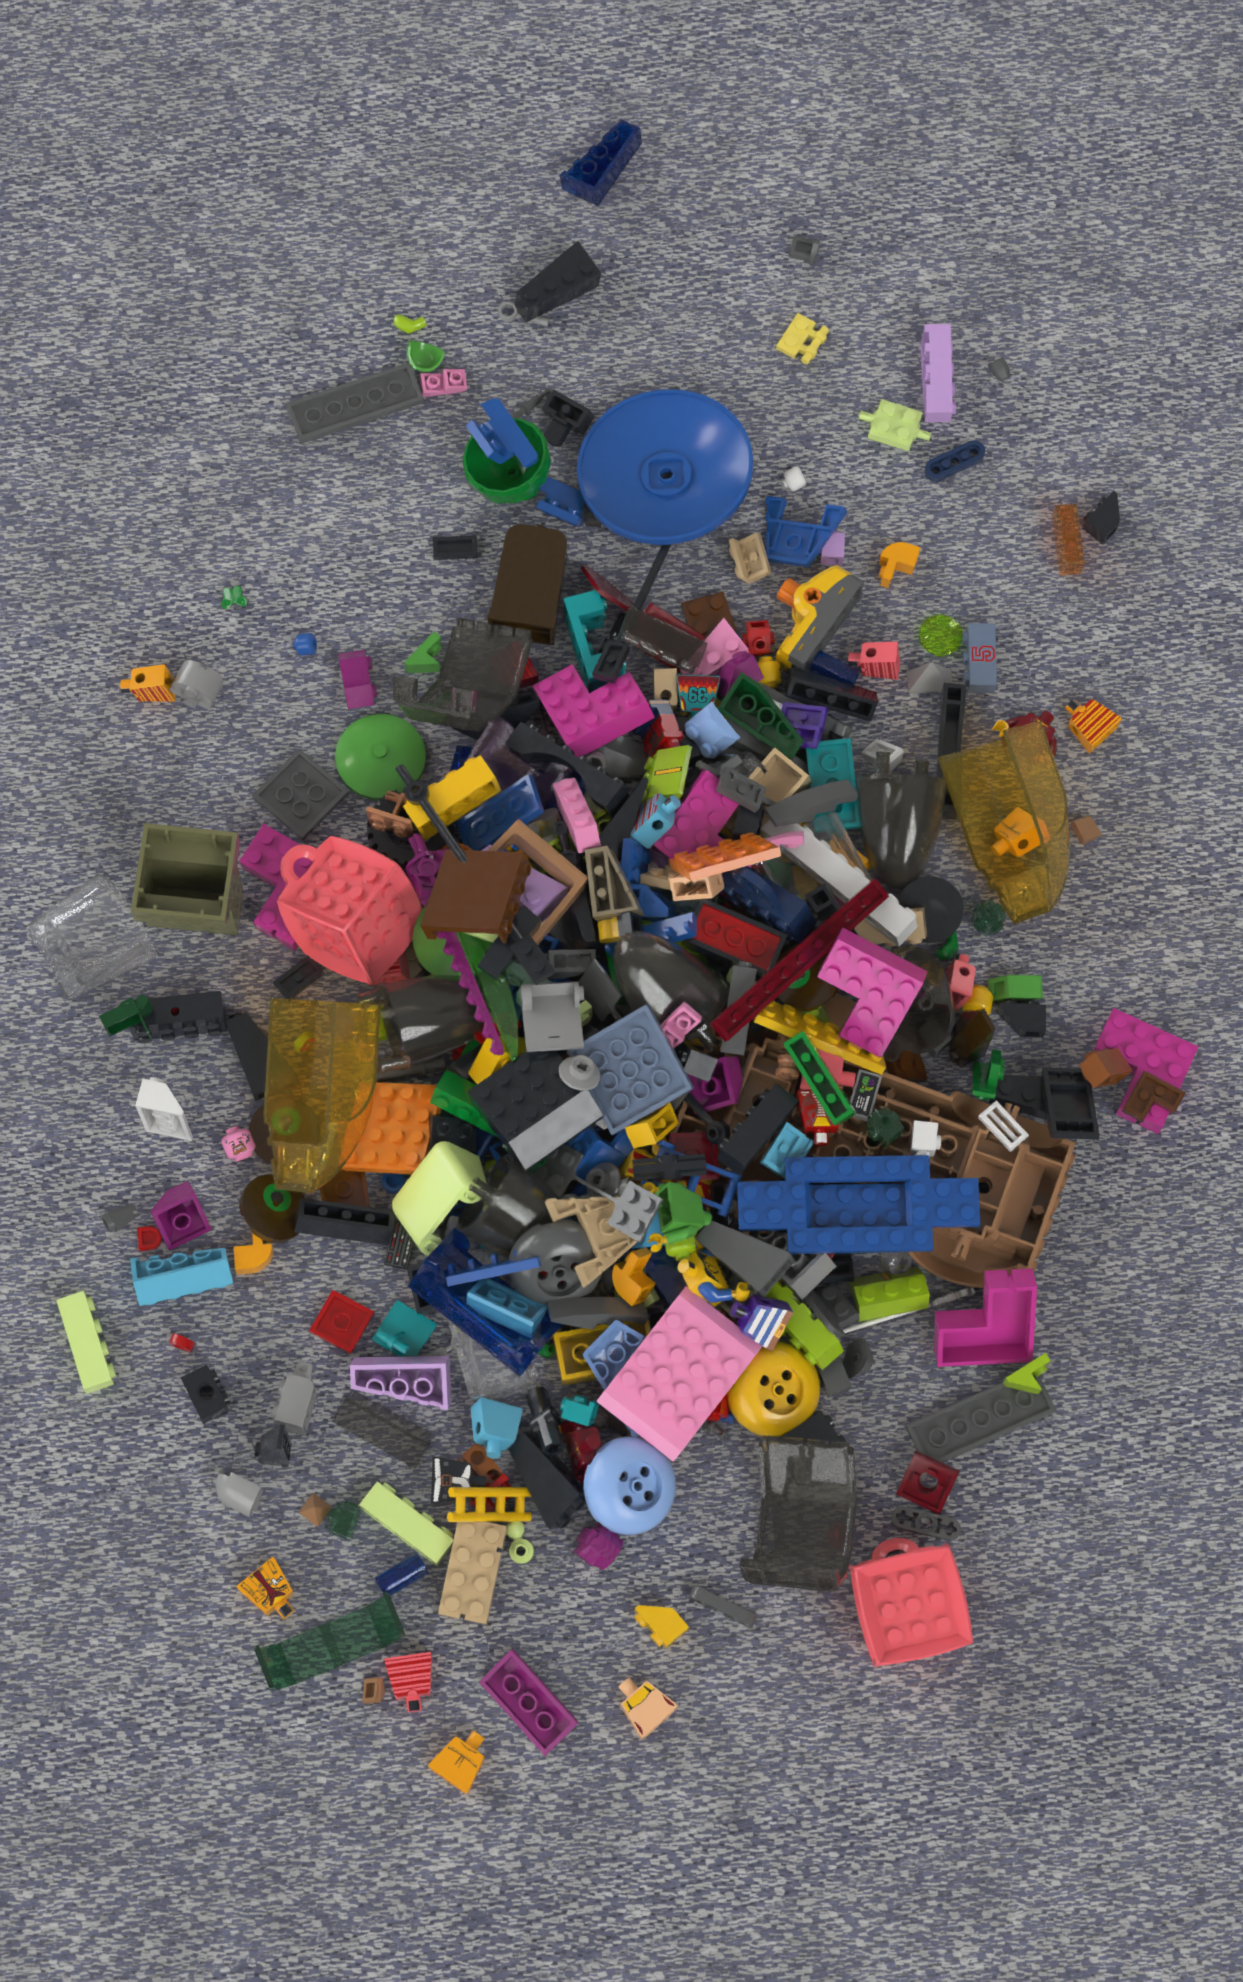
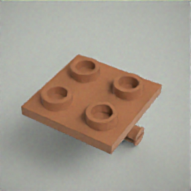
M387 790L385 800L397 803L392 814L367 806L366 813L372 828L378 831H385V829L392 831L394 835L401 838L413 837L412 820L399 816L401 807L407 801L405 793L401 792V794Z

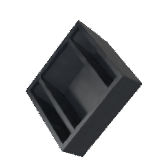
M556 1050L525 1051L467 1091L473 1107L526 1172L604 1118L588 1090L573 1089L562 1081L559 1075V1066L564 1060Z

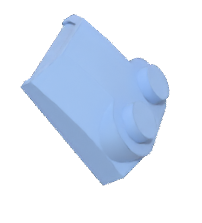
M713 702L685 723L687 736L696 743L703 756L711 759L717 757L740 738Z

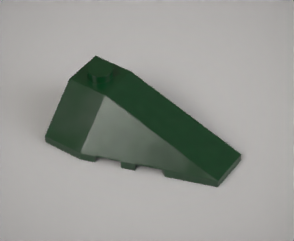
M741 672L717 709L721 714L772 748L775 747L792 760L804 743V740L762 685Z

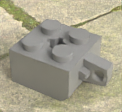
M298 1361L293 1374L287 1373L286 1380H281L278 1391L281 1394L279 1403L275 1402L272 1416L277 1426L280 1424L285 1425L287 1431L306 1436L317 1394L311 1382L313 1365Z

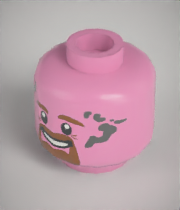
M235 1126L226 1130L227 1135L221 1139V1144L228 1159H234L235 1162H238L253 1155L252 1151H254L256 1146L248 1129H240L239 1126Z

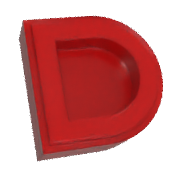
M153 1226L137 1227L139 1252L153 1251L161 1245L162 1235L157 1228Z
M172 1334L169 1340L171 1346L188 1353L193 1352L195 1343L192 1340L178 1334Z

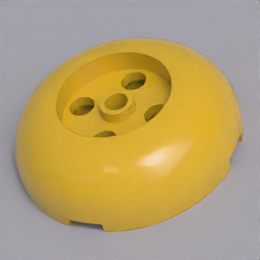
M781 1341L777 1342L773 1351L763 1346L727 1392L730 1410L742 1426L756 1435L778 1438L813 1416L820 1398V1381L815 1366H812L806 1360L803 1351L797 1350L793 1345ZM785 1370L789 1372L787 1381L782 1378V1373ZM765 1375L768 1381L762 1386L760 1380ZM778 1386V1387H779V1391H777V1394H776L775 1388ZM789 1394H792L794 1397L792 1404L787 1402ZM767 1399L772 1400V1408H765L764 1403Z

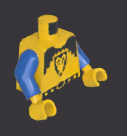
M706 1249L690 1254L689 1259H683L678 1264V1271L682 1273L690 1291L715 1307L720 1302L730 1301L732 1298L743 1302L749 1296L750 1290H747L748 1284L745 1282L738 1283L736 1290L731 1289L718 1259Z

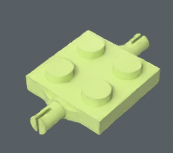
M881 399L879 407L874 414L861 410L859 419L871 423L868 439L906 451H910L911 445L917 437L929 441L932 432L920 429V420L923 412Z

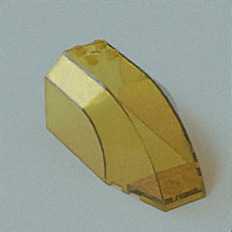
M1042 721L1003 730L1005 737L1003 739L973 749L938 757L974 865L979 872L982 871L988 880L987 885L989 888L994 889L1000 899L998 901L1013 924L1051 912L1062 895L1069 870L1070 834L1067 796ZM1017 807L1032 815L1040 839V845L1020 857H1016L1008 851L997 857L991 850V846L998 841L994 828Z
M271 998L264 1122L269 1126L270 1137H267L268 1145L272 1146L274 1156L271 1159L275 1189L312 1193L329 1182L346 1164L356 1149L366 1128L376 1089L381 1017L380 1004Z

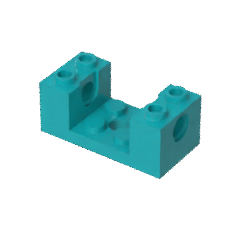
M596 590L564 598L563 617L585 686L589 693L609 683L593 679V670L602 653L594 655L592 644L587 643L586 638L588 636L587 631L604 627L603 620L607 619L605 597H600ZM624 662L623 667L617 678L626 674V662Z

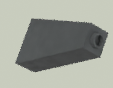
M738 961V965L733 964L727 1008L755 984L757 968L752 967L753 963ZM749 1023L729 1041L724 1042L722 1039L720 1052L744 1055Z
M712 1220L708 1226H703L698 1230V1236L695 1238L704 1249L762 1297H765L795 1262L792 1255L787 1251Z

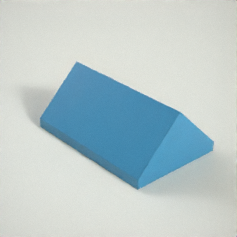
M489 1278L479 1280L467 1294V1309L531 1339L547 1311V1305L527 1299L517 1291Z

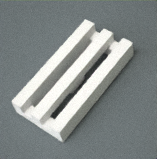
M997 1101L978 1116L982 1123L1010 1152L1029 1136ZM994 1109L1020 1135L1019 1138H1017L1014 1135V1133L1003 1123V1121H1001L998 1118V1116L993 1112ZM987 1115L1003 1130V1132L1013 1141V1143H1011L1007 1139V1137L992 1123V1121L987 1117Z

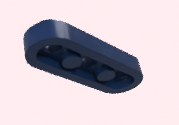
M972 440L934 457L926 463L925 476L930 481L938 482L976 465L983 460L985 447L981 442ZM974 451L977 455L972 456L970 452ZM955 460L958 464L953 465L951 461ZM937 469L939 473L934 474L932 470Z

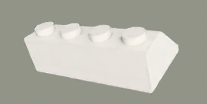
M151 1077L149 1080L142 1079L135 1106L146 1132L192 1141L193 1136L184 1111L167 1084L163 1080Z

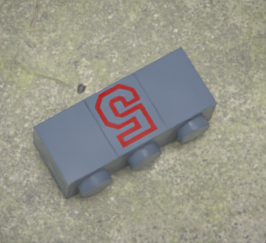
M968 623L967 630L962 633V644L966 645L967 652H963V665H967V672H964L963 684L968 686V693H995L997 687L995 624Z

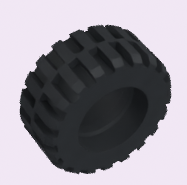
M397 789L391 791V792H395V793L401 794V792H398ZM416 789L413 793H418L420 789ZM384 795L379 799L380 805L375 804L373 806L375 809L392 814L397 803L385 800ZM402 806L399 816L406 818L408 815ZM367 820L369 848L396 862L409 878L405 867L415 857L413 849L396 845L390 839L389 830L378 831L372 828V825ZM453 822L447 826V829L455 839ZM439 832L425 843L428 851H438L447 845Z

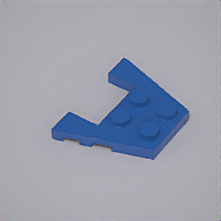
M766 496V554L768 561L809 568L847 514V509L843 506L826 504L820 525L782 520L787 505L785 498Z

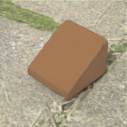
M1091 816L1077 819L1071 825L1082 845L1102 836Z

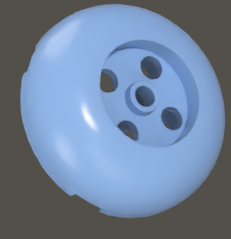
M620 1437L607 1442L596 1451L597 1454L591 1464L587 1466L585 1472L584 1496L588 1509L594 1519L611 1532L622 1535H636L647 1532L657 1526L671 1509L676 1491L673 1467L669 1459L645 1439ZM642 1467H644L645 1469L642 1474L643 1476H641L640 1470ZM624 1471L626 1473V1476L619 1480L622 1472ZM645 1492L649 1494L647 1501L644 1498ZM626 1495L630 1498L628 1505H625L622 1501Z

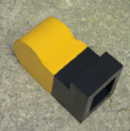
M630 911L621 913V916L597 923L599 941L601 943H613L626 938L631 939L643 936L641 915Z

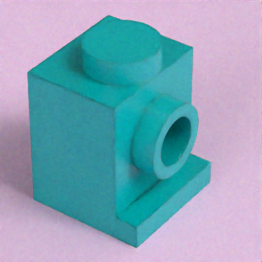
M574 1395V1397L570 1398L564 1397L560 1405V1410L563 1411L561 1418L585 1426L593 1425L599 1403L596 1402V1399L588 1402V1398L581 1395Z

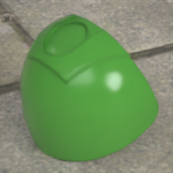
M409 340L406 354L413 369L426 373L435 370L440 365L445 351L431 344Z

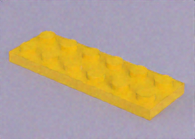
M773 1000L753 1018L755 1023L791 1038L805 1031L817 1049L841 1057L846 1061L880 1075L883 1074L886 1068L883 1055L879 1057L840 1037L841 1029L835 1024L819 1021L809 1013H800L790 1005H781Z

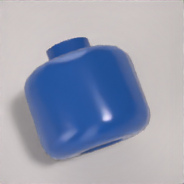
M313 633L298 634L295 641H293L294 650L301 656L315 654L317 651L315 635Z

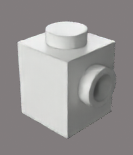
M914 1120L910 1154L929 1155V1158L934 1157L935 1151L940 1150L941 1136L937 1135L938 1123Z

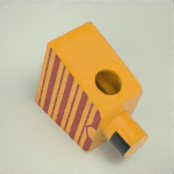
M165 664L134 668L131 670V679H122L120 682L121 692L133 693L138 701L175 702L176 695L169 690L175 678Z
M1073 699L1065 707L1073 715L1069 721L1068 728L1089 754L1119 727L1122 720L1120 716L1094 699H1091L1084 706Z

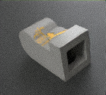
M549 808L526 824V826L541 838H545L548 835L554 834V822L561 821L562 818L556 808Z

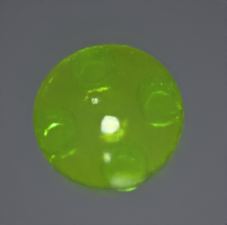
M934 615L922 623L918 637L926 651L936 657H943L958 650L962 643L963 631L955 619L946 615Z

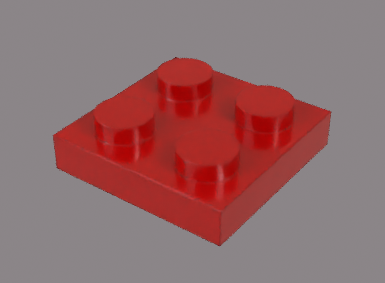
M332 1289L312 1324L309 1333L352 1355L375 1313Z

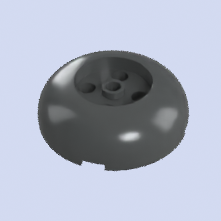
M560 1219L553 1223L542 1226L538 1224L530 1228L516 1241L509 1256V1260L540 1257L542 1263L540 1267L510 1273V1278L519 1294L545 1305L548 1301L587 1297L597 1286L602 1276L600 1274L587 1287L583 1288L574 1268L596 1257L581 1224L572 1220ZM514 1250L517 1252L516 1258L514 1257ZM546 1271L547 1274L544 1276L540 1272Z

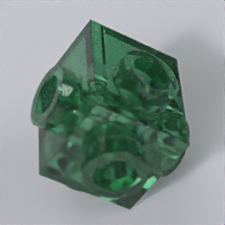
M990 899L987 903L981 902L974 908L971 922L974 928L986 938L992 933H998L1005 926V910L999 903H995Z
M886 1106L882 1110H874L867 1117L866 1132L874 1142L878 1141L884 1149L903 1134L905 1127L900 1123V1117L895 1111H889Z

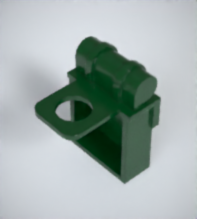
M139 995L136 1003L132 997L121 1002L118 1007L99 1015L109 1037L142 1022L150 1040L152 1039L143 1017L151 1014L153 1007L149 998L145 995Z

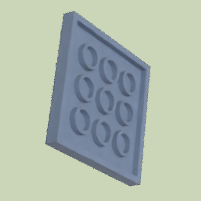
M649 1004L644 1005L584 1041V1049L567 1050L569 1057L587 1056L598 1067L601 1075L600 1082L595 1088L588 1091L604 1116L603 1120L611 1135L620 1132L625 1127L694 1089L691 1080Z

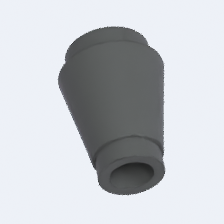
M132 1203L107 1210L106 1214L101 1217L106 1229L110 1233L112 1231L117 1232L138 1217L139 1214Z

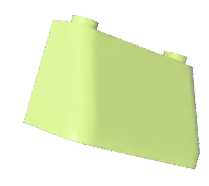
M439 1142L433 1146L392 1201L394 1214L420 1251L425 1255L435 1258L441 1251L443 1241L434 1231L457 1201L475 1203L488 1191L479 1156L450 1142Z

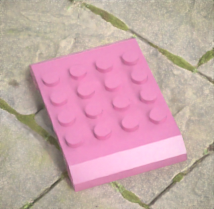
M685 1286L596 1402L667 1458L674 1461L749 1365L762 1345L744 1335L737 1325Z

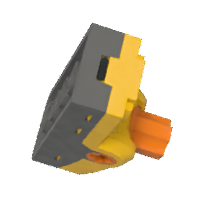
M838 565L820 572L802 585L791 578L785 580L776 598L792 607V619L795 626L792 629L793 635H788L777 651L776 661L780 663L783 671L789 674L791 667L804 671L810 670L861 598L864 586L863 580Z

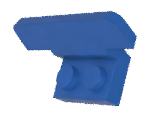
M493 398L481 403L480 405L491 420L485 424H479L471 420L466 427L486 456L502 464L516 455L525 468L535 464L538 461L537 452L502 402L497 398Z
M547 476L545 484L539 489V491L547 495L544 501L539 500L536 508L541 512L580 528L587 513L590 512L584 502L581 491Z
M592 1126L567 1144V1146L584 1155L576 1170L577 1177L586 1181L589 1171L601 1163L611 1162L619 1167L633 1149L625 1129L621 1130L612 1142L609 1143L602 1140ZM579 1182L570 1194L578 1196L588 1194L587 1187Z

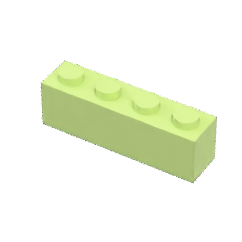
M81 1291L57 1299L56 1301L84 1391L87 1394L114 1385L112 1378L116 1377L113 1364L107 1363L106 1355H109L106 1341L101 1342L98 1334L103 1331L99 1319H94L92 1311L96 1310L92 1296L87 1297L86 1293Z
M376 1482L359 1504L360 1509L435 1566H438L452 1548L454 1540L452 1537L454 1534L443 1526L440 1529L433 1524L434 1519L427 1513L422 1512L420 1514L414 1510L415 1505L407 1498L403 1497L402 1500L394 1494L396 1490L389 1484L384 1482L381 1485L379 1482Z

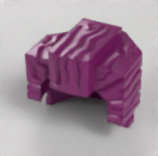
M597 1522L592 1529L584 1527L583 1531L576 1537V1541L579 1544L573 1553L590 1566H596L603 1571L613 1563L620 1553L623 1540L619 1539L617 1533L609 1531L600 1522Z

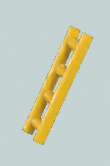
M450 1487L448 1490L450 1497H456L455 1512H449L447 1515L449 1522H529L532 1519L531 1512H524L525 1497H532L527 1487ZM466 1497H476L475 1512H465ZM486 1497H496L495 1512H485ZM505 1497H515V1512H505Z

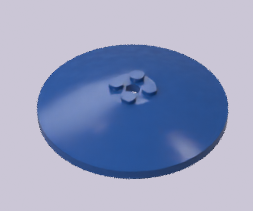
M662 389L641 393L619 402L606 411L593 424L584 438L579 451L577 476L581 495L586 506L602 525L613 533L635 542L669 545L702 537L726 522L740 507L749 491L754 462L752 447L746 430L737 417L725 406L699 393L686 390ZM664 473L672 474V477L669 479L661 478Z

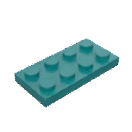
M851 738L820 741L817 749L806 748L808 773L812 781L810 789L827 783L848 780L857 791ZM858 798L853 802L837 804L835 811L816 814L814 817L815 833L861 828Z

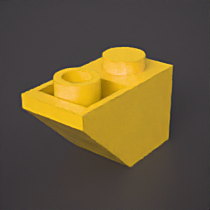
M638 1605L634 1610L637 1614L634 1616L635 1620L642 1628L646 1626L653 1633L650 1637L658 1647L663 1645L667 1649L689 1629V1626L674 1608Z

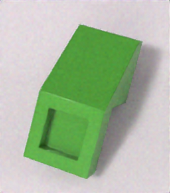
M1006 975L988 979V988L993 995V1003L1012 999L1020 1002L1043 999L1042 976Z

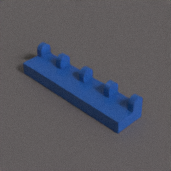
M690 912L642 926L643 936L631 939L626 938L622 941L605 944V950L613 959L696 937L697 916Z
M514 1250V1257L516 1258L517 1252ZM492 1254V1264L476 1267L475 1260L469 1259V1269L456 1271L454 1263L448 1264L449 1275L446 1276L448 1286L538 1268L542 1263L539 1256L499 1262L497 1254Z

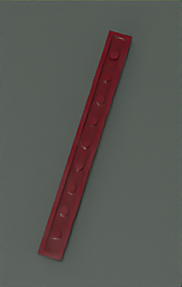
M875 878L870 880L710 1023L724 1042L729 1041L832 948L842 928L848 931L853 930L889 897Z

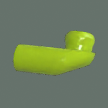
M399 314L393 320L396 328L408 334L427 326L423 316L411 320Z

